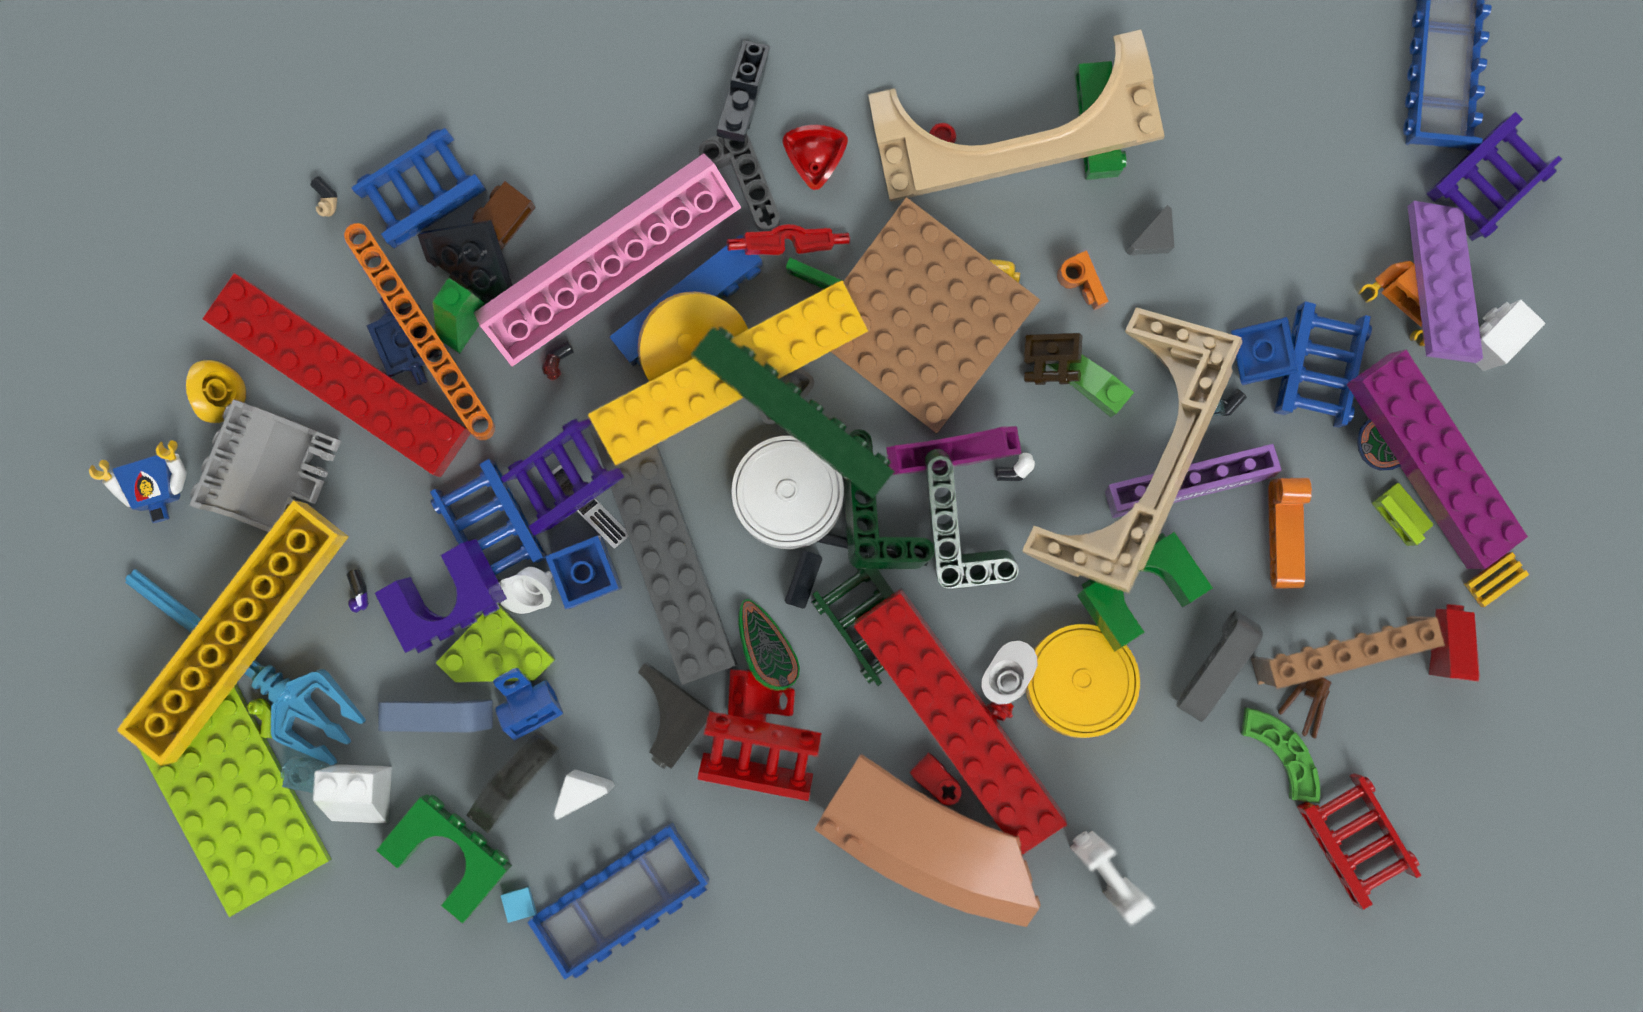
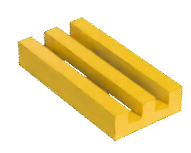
M1508 552L1464 584L1480 607H1486L1529 575L1526 570L1522 569L1521 566L1523 565L1521 562L1515 559L1516 556L1513 552ZM1509 562L1510 567L1476 590L1475 586ZM1513 572L1517 573L1513 577L1508 579L1506 582H1504L1502 585L1497 587L1495 590H1493L1491 593L1482 598L1481 595H1483L1488 590L1493 588L1495 585L1504 580L1510 574H1512Z

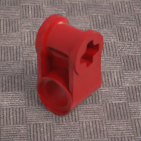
M930 752L909 772L921 786L931 792L942 804L954 805L961 798L962 792L958 781ZM944 785L947 787L955 786L953 788L955 795L952 797L949 794L945 797L942 796L944 793L942 787Z

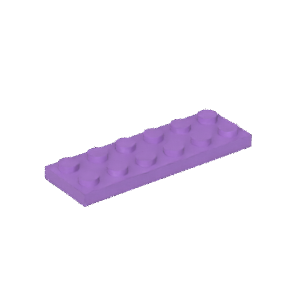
M1413 201L1407 207L1426 356L1477 363L1483 359L1464 214L1460 208Z

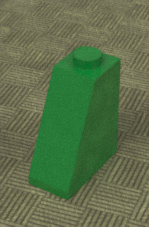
M450 278L447 279L433 300L435 332L444 344L460 354L479 326L474 312L483 307L485 303Z

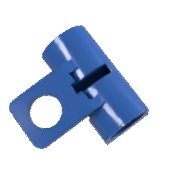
M514 668L493 680L494 685L507 699L506 702L495 707L502 730L514 741L564 714L558 698L547 680L533 686L531 681L518 668ZM518 678L514 684L504 685L506 680Z

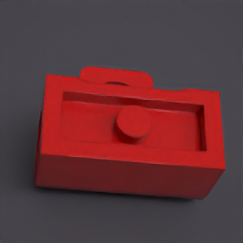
M730 669L728 715L766 722L767 714L793 715L795 695L793 688L773 690L756 680L750 670ZM783 693L787 697V705L784 709L780 706V696Z

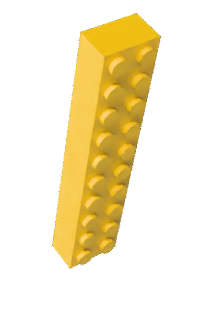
M839 281L742 332L731 341L740 348L744 344L757 355L754 359L762 366L768 363L779 372L777 378L780 379L868 332V329L843 281ZM693 358L589 413L588 416L614 464L618 465L743 397Z
M292 501L117 731L159 765L177 762L349 536L307 503Z

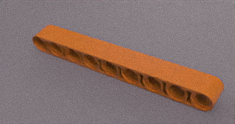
M360 223L351 224L344 232L345 241L469 432L478 440L490 439L495 432L494 421L368 228ZM357 235H366V239L362 244L353 243ZM372 258H381V263L378 267H368V263ZM394 280L397 282L395 289L392 291L383 290L384 284L387 281ZM402 304H411L412 309L408 314L401 315L398 313ZM418 327L427 328V333L423 338L414 337V331ZM434 350L442 351V357L437 362L429 361V354ZM449 373L458 375V380L453 385L444 384V378ZM465 396L473 398V404L468 409L459 407L460 399ZM481 419L487 420V430L482 433L475 432V423Z

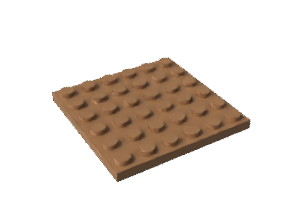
M906 197L843 281L868 332L830 352L935 433H938L1032 312L1040 299Z

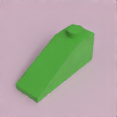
M1084 355L1081 356V363H1070V370H1080L1081 380L1070 382V385L1110 418L1119 412L1134 393L1113 374ZM1047 364L1053 371H1058L1059 364Z

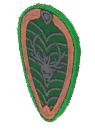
M744 600L739 608L738 626L750 671L756 680L765 687L773 690H785L794 685L799 677L800 665L798 658L773 619L752 600Z

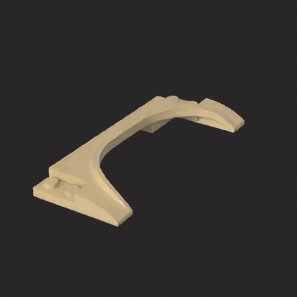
M1136 30L1113 36L1115 62L1111 76L1101 95L1083 114L1058 128L1001 142L968 146L941 140L926 132L910 118L902 107L895 88L869 94L873 123L890 202L1164 139L1165 135L1153 84V72L1142 31Z
M1137 307L1125 332L1149 349L1165 365L1175 381L1179 399L1178 417L1174 431L1151 482L1139 502L1135 503L1134 507L1115 523L1101 530L1083 535H1060L1033 526L1022 550L1023 553L1076 577L1081 575L1127 593L1130 592L1139 570L1143 571L1233 372L1231 366L1242 344V338L1239 336Z

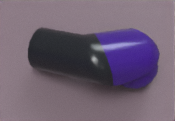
M351 570L346 576L355 598H351L348 601V605L352 612L357 613L360 610L364 611L369 605L367 587L360 570Z

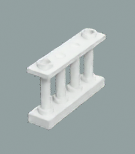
M1085 831L1074 838V844L1070 846L1071 850L1091 871L1095 868L1098 870L1108 884L1106 886L1107 890L1103 894L1130 925L1155 908L1149 898L1128 878H1121L1108 860L1116 854L1115 851L1096 833Z

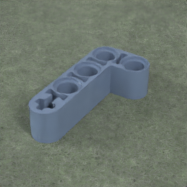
M493 700L378 702V731L475 732L493 728Z

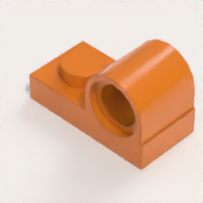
M1087 250L1067 259L1062 264L1057 273L1060 285L1069 289L1083 285L1082 294L1087 305H1092L1093 310L1101 308L1109 302ZM1066 268H1075L1079 275L1078 278H1069L1066 275Z

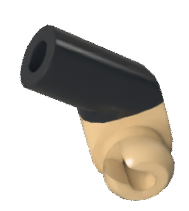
M317 176L310 183V186L321 196L320 202H318L319 206H316V211L320 216L330 217L336 211L337 193L320 176Z

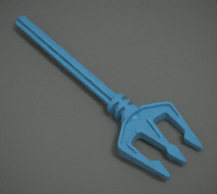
M135 569L126 576V584L192 633L202 620ZM254 660L244 674L252 679V687L255 690L261 688V694H268V699L273 703L271 706L272 738L278 743L327 764H336L337 759L325 745L314 747L292 730L295 717L323 729L329 738L344 744L351 743V739L342 727L337 723L331 722L311 699V692L317 687L340 704L342 716L359 724L366 721L364 716L326 670L319 669L294 680L289 678L283 680L281 672L275 674V667L272 665L262 666Z

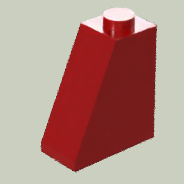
M1447 604L1446 609H1436L1435 617H1437L1444 646L1431 649L1429 675L1479 682L1475 613L1464 611L1465 606Z

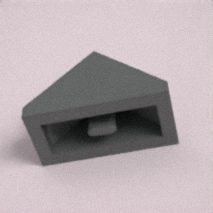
M1167 205L1130 246L1126 253L1129 255L1169 253L1174 248L1172 208Z

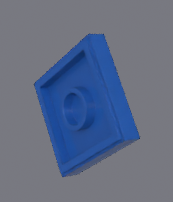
M1287 317L1231 331L1232 335L1242 338L1241 347L1236 355L1242 385L1299 372Z

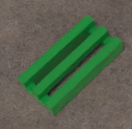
M789 258L786 265L787 274L822 289H826L841 281L792 258Z

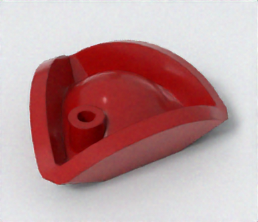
M807 125L787 132L782 138V142L791 163L804 182L812 190H819L840 162L847 147L848 137L844 132L830 126Z

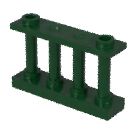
M857 569L858 572L825 596L821 597L818 591L814 592L813 596L816 599L811 602L820 615L824 613L828 615L864 666L860 672L870 684L874 681L879 686L882 682L877 675L885 670L879 660L870 666L861 654L869 646L863 638L854 643L845 629L894 592L878 569ZM871 580L877 589L873 592L874 595L837 620L829 606L865 581L867 583Z

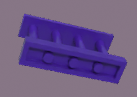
M1517 112L1504 119L1482 140V144L1471 150L1426 193L1433 201L1442 196L1446 199L1449 197L1478 227L1469 236L1472 241L1481 236L1487 238L1498 228L1495 223L1540 180L1545 182L1557 172L1554 167L1562 160L1558 155L1545 163L1517 134L1518 130L1515 127L1523 120ZM1501 140L1504 143L1508 141L1537 171L1528 181H1525L1497 153L1499 149L1496 145ZM1481 159L1484 161L1488 160L1517 189L1507 201L1477 171L1479 168L1476 164ZM1460 179H1469L1497 207V210L1488 219L1458 190L1459 186L1456 183Z
M577 419L569 421L562 426L563 432L524 461L519 460L508 467L509 472L501 477L503 483L517 478L538 513L536 515L538 520L529 525L534 536L552 529L625 478L619 468L607 471L606 468L603 469L587 443L582 431L593 424L591 419L580 422ZM571 439L593 474L591 476L593 481L590 483L583 481L563 447ZM552 453L555 454L574 487L572 489L574 492L572 496L565 495L545 461V458ZM535 466L556 500L554 502L556 507L553 509L547 508L527 474Z

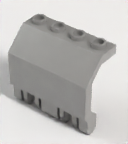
M233 399L232 404H229L224 411V423L221 430L217 431L213 438L212 445L214 447L212 452L202 464L201 471L203 473L199 483H196L192 488L190 494L192 500L189 505L200 510L213 511L237 519L269 533L292 501H299L295 499L296 497L316 504L325 481L306 474V472L308 471L326 478L328 472L321 467L310 465L314 454L324 460L333 461L335 455L316 447L319 445L337 452L341 440Z

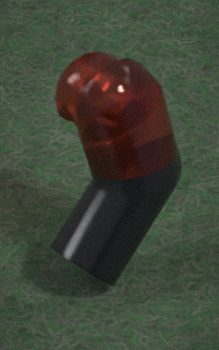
M568 341L546 353L542 372L549 380H555L561 375V371L558 368L560 360L574 353Z

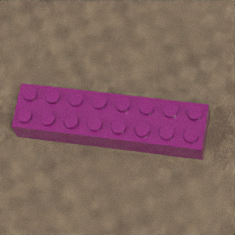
M1406 349L1389 353L1346 384L1367 417L1376 426L1400 463L1401 469L1467 569H1486L1528 537Z

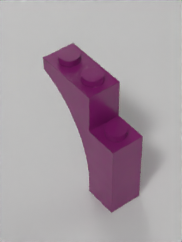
M1017 426L999 427L944 439L886 447L887 459L891 461L889 467L895 471L892 475L925 473V457L934 449L946 451L953 467L967 466L1022 454ZM936 460L932 468L935 470L942 469L946 465V461Z

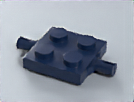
M381 297L380 301L386 314L378 321L366 326L387 375L393 377L402 372L411 371L417 386L428 382L422 366L425 364ZM412 306L399 309L398 313L406 315L411 311ZM418 327L414 331V337L423 338L427 333V328ZM440 350L432 351L429 354V361L441 356Z

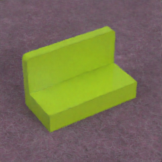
M1400 483L1391 486L1371 503L1406 546H1415L1425 539L1423 534L1433 526L1431 520Z

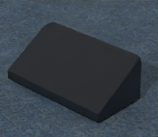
M806 550L801 552L785 598L786 604L805 609L822 562L821 556Z

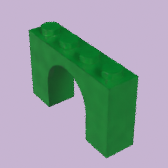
M1173 532L1167 537L1164 533H1161L1155 542L1143 571L1159 576L1183 608L1213 589V587L1176 533ZM1092 579L1087 580L1081 585L1083 590L1077 596L1114 651H1117L1145 633L1126 605L1124 591Z
M426 794L417 800L376 851L398 869L408 861L427 838L441 836L457 843L465 856V874L461 882L441 906L463 924L512 865L508 863L509 858L498 849L494 851L486 844L488 841L482 834L477 831L472 832L464 826L466 822L456 813L451 815L444 809L445 805L438 797Z

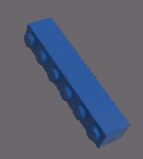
M740 234L735 239L743 238V235ZM726 245L610 336L611 340L633 367L636 364L641 366L638 357L639 333L646 317L654 307L666 298L683 292H704L720 299L723 296L728 298L739 290L740 287L738 285L746 278L750 281L762 271L760 269L763 266L762 259L758 255H746L745 250L728 251V246Z

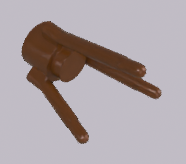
M1321 677L1299 683L1278 710V713L1280 715L1283 714L1298 695L1305 690L1304 696L1313 701L1302 730V736H1307L1315 716L1311 736L1314 739L1317 738L1332 682Z

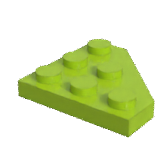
M498 604L500 608L498 611L485 617L482 614L477 619V622L467 629L436 664L454 682H491L514 668H518L531 681L537 680L556 659ZM510 678L506 681H517L518 678Z

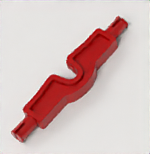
M787 224L778 226L772 231L746 232L743 238L727 239V250H745L746 255H781L785 251V239H789L792 241L795 251L798 254L815 251H830L834 245L849 244L850 237L848 232L832 233L831 228L804 229L797 225Z

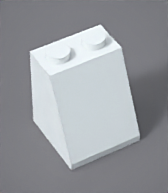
M335 764L315 771L313 801L331 821L389 823L392 766Z

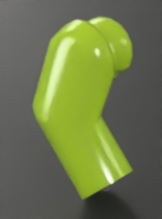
M261 698L251 700L247 709L250 714L256 715L262 721L260 737L272 738L271 705Z

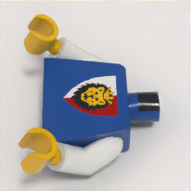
M170 440L168 443L169 450L163 446L162 442L158 444L156 456L114 468L113 473L108 472L110 469L109 463L106 460H100L99 466L104 471H98L95 466L91 465L89 474L96 480L102 479V483L127 507L139 511L149 510L152 523H158L170 519L166 504L180 499V492L183 489L187 471L180 456L175 454L178 448L177 442Z

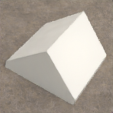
M573 770L566 775L554 813L556 820L607 794L615 787L614 782L580 770Z

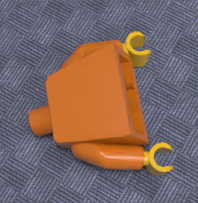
M1404 261L1392 264L1375 278V283L1367 284L1359 290L1358 294L1362 293L1365 289L1372 291V297L1366 301L1370 302L1377 297L1378 290L1383 288L1384 290L1381 293L1422 327L1416 271L1413 262ZM1423 329L1413 331L1410 335V340H1416L1420 333L1423 334ZM1424 335L1423 341L1419 344V346H1425Z

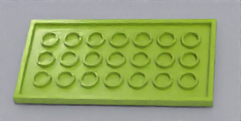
M237 684L177 762L161 766L139 749L229 917L332 860L267 739L260 737L261 728L254 715L248 712V704Z

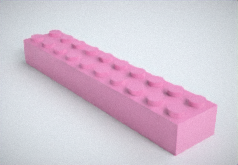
M702 154L475 311L474 315L481 328L509 364L514 366L739 210L741 206L716 165L705 154Z

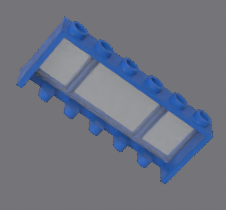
M1415 0L1417 1V8L1412 17V27L1415 28V32L1410 43V54H1413L1407 75L1408 81L1411 82L1410 91L1405 100V107L1408 108V118L1403 126V134L1406 135V145L1419 144L1460 148L1471 151L1482 144V138L1474 137L1475 127L1481 124L1483 120V113L1476 112L1477 100L1483 97L1485 93V86L1478 85L1479 74L1486 69L1487 59L1480 58L1481 47L1489 40V32L1482 31L1483 20L1490 15L1492 6L1484 4L1485 0Z
M671 823L532 916L527 923L564 980L571 975L577 978L589 969L587 966L595 959L598 963L603 961L613 953L611 951L613 947L619 943L623 947L636 938L635 932L643 927L645 931L649 930L660 922L659 916L665 912H668L669 915L673 914L683 906V900L689 896L695 899L707 890L705 885L708 884L709 877H707L674 824Z

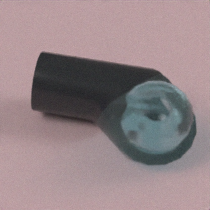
M1236 389L1227 399H1220L1213 416H1230L1247 398L1241 390Z

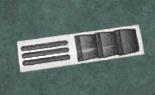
M560 465L552 473L565 495L572 496L574 494L572 491L574 487ZM593 499L577 511L614 549L628 538L626 529L596 499Z

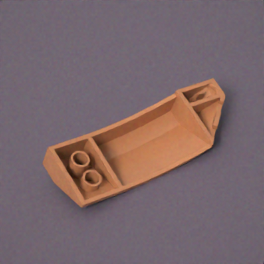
M862 754L855 762L814 829L883 876L918 894L963 912L1027 927L1041 906L1039 898L1035 896L1031 885L1033 880L1027 861L1023 860L1020 851L1021 842L1019 836L1013 837L989 828L946 808L909 787Z

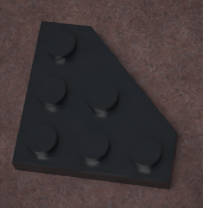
M492 220L423 231L418 234L426 261L435 268L439 266L450 274L449 278L463 288L474 291L485 304L513 286Z

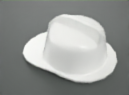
M527 567L516 575L501 580L499 584L507 600L500 604L505 609L519 614L530 613L548 607L552 601L551 591L553 585L551 571L543 572L535 567Z
M1011 641L1003 645L995 655L982 678V690L990 701L997 704H1008L1020 698L1026 692L1027 686L1037 668V655L1028 643Z

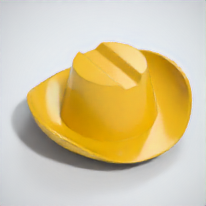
M214 360L199 361L190 367L186 378V393L193 411L201 420L209 423L224 422V411L229 404H232L233 399L245 403L246 387L244 381L231 367Z

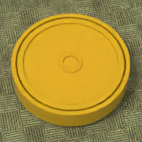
M683 292L660 302L646 317L638 338L639 362L649 382L693 359L690 356L691 352L711 327L718 329L721 326L734 337L748 330L741 315L724 300L704 292Z
M1075 624L1060 628L1049 634L1034 648L1037 655V668L1027 686L1026 697L1035 715L1048 728L1068 737L1090 738L1113 731L1129 717L1138 700L1140 673L1135 657L1127 645L1114 651L1098 626Z

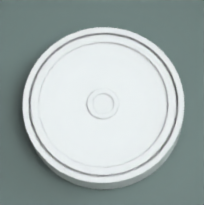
M793 436L773 437L754 446L740 461L732 481V502L740 522L754 538L774 548L798 549L817 542L834 527L843 508L844 485L842 475Z

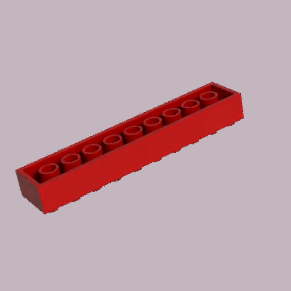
M235 273L202 318L432 475L442 477L471 434L465 426Z
M902 588L855 620L854 627L1002 832L1013 837L1019 836L1022 855L1067 826L1063 811Z

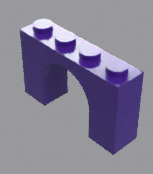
M477 539L463 542L441 555L457 590L455 607L447 617L439 616L427 608L411 577L396 580L375 592L405 653L415 649L417 653H421L433 646L431 641L437 638L439 641L451 637L455 634L453 629L461 626L464 629L476 623V616L483 613L485 617L500 609L498 604L507 600Z

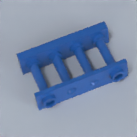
M446 128L431 132L427 136V140L375 173L360 177L357 180V184L351 187L360 198L363 199L367 195L369 196L387 224L386 231L381 233L386 243L394 249L487 190L476 174L472 176L466 175L447 145L454 141V138ZM436 151L440 153L457 180L456 186L449 191L442 189L424 161L425 158ZM413 166L416 167L434 195L433 201L425 206L419 204L401 176L403 172ZM389 181L393 182L411 210L410 215L403 220L395 218L377 190Z
M1305 301L1297 306L1291 332L1299 372L1282 376L1274 413L1287 415L1298 407L1335 416L1333 427H1343L1348 425V422H1351L1354 416L1355 407L1352 406L1354 395L1346 384L1359 374L1365 342L1369 340L1372 332V326L1369 325L1371 316L1365 315L1357 319L1355 324L1318 316L1315 313L1316 304ZM1318 327L1353 335L1350 351L1312 343V340L1309 339L1311 329ZM1313 354L1347 362L1344 378L1306 370V367L1303 366L1305 356ZM1307 381L1341 389L1338 405L1300 397V394L1297 393L1299 383Z
M488 459L480 463L479 465L483 471L480 472L479 477L445 496L441 490L433 489L430 491L433 497L430 501L437 514L442 513L458 544L469 541L463 531L465 528L498 510L501 512L505 510L509 518L506 521L507 525L478 540L482 551L512 534L514 536L518 535L523 544L520 545L519 550L490 565L495 575L524 559H531L534 563H539L546 559V553L536 535L534 536L531 532L530 524L507 482H502L501 477L503 475L495 461ZM484 486L492 487L496 494L493 497V501L457 520L450 507L451 504Z

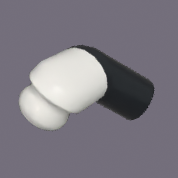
M1022 453L1019 455L1018 462L1013 467H997V481H1022L1034 469L1035 461L1030 453Z

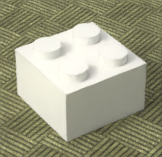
M1522 300L1511 304L1506 302L1499 309L1494 307L1483 317L1485 322L1479 328L1483 359L1475 364L1482 371L1507 364L1546 323Z

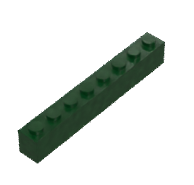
M721 326L718 329L711 327L691 352L690 356L868 497L874 499L895 472L889 467L891 461L879 452L876 455L872 454L867 450L869 444L858 435L852 438L844 431L847 426L835 417L830 420L822 414L825 409L816 401L810 399L807 402L800 396L802 390L790 381L786 384L777 378L779 372L768 363H765L764 366L754 359L757 355L744 344L740 348L731 340L734 336Z

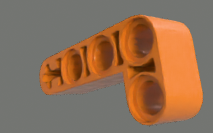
M1277 478L1269 483L1270 581L1274 589L1303 588L1305 584L1304 504L1310 502L1312 495V486L1309 478Z

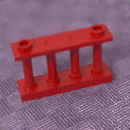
M710 711L704 735L713 736L711 754L703 752L697 780L809 801L813 773L805 771L808 756L818 757L822 733ZM725 739L741 742L739 759L722 756ZM753 744L769 747L767 764L750 761ZM781 750L797 753L794 770L778 767Z
M1353 773L1350 775V778L1355 787L1321 807L1309 802H1303L1297 806V809L1355 906L1364 910L1373 905L1368 897L1372 889L1403 871L1415 878H1419L1422 875L1417 868L1419 866L1417 858L1410 850H1406L1373 794L1376 791L1373 783L1368 777ZM1362 797L1370 811L1336 831L1328 829L1324 822L1327 820V816ZM1376 821L1384 836L1350 856L1344 855L1339 847L1342 845L1341 841ZM1391 846L1398 861L1364 881L1362 879L1358 880L1354 873L1356 865Z

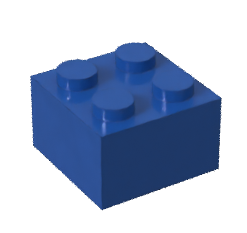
M595 536L545 556L565 609H572L622 589L602 536Z

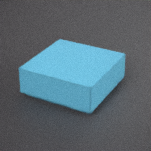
M530 886L501 895L508 923L537 914Z

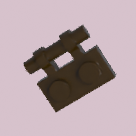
M1080 333L1026 335L1024 362L1027 365L1034 364V371L1024 373L1025 383L1035 382V385H1045L1046 382H1059V384L1064 385L1070 384L1073 381H1080V370H1070V363H1081L1083 336ZM1046 364H1059L1058 371H1046Z

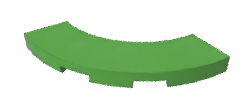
M1244 707L1241 735L1264 743L1278 756L1288 777L1289 799L1320 804L1318 771L1303 740L1278 718L1256 709Z

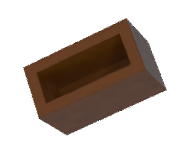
M506 181L501 186L497 185L492 190L488 203L484 208L480 207L477 209L472 217V223L492 220L501 250L505 248L536 208L531 200Z

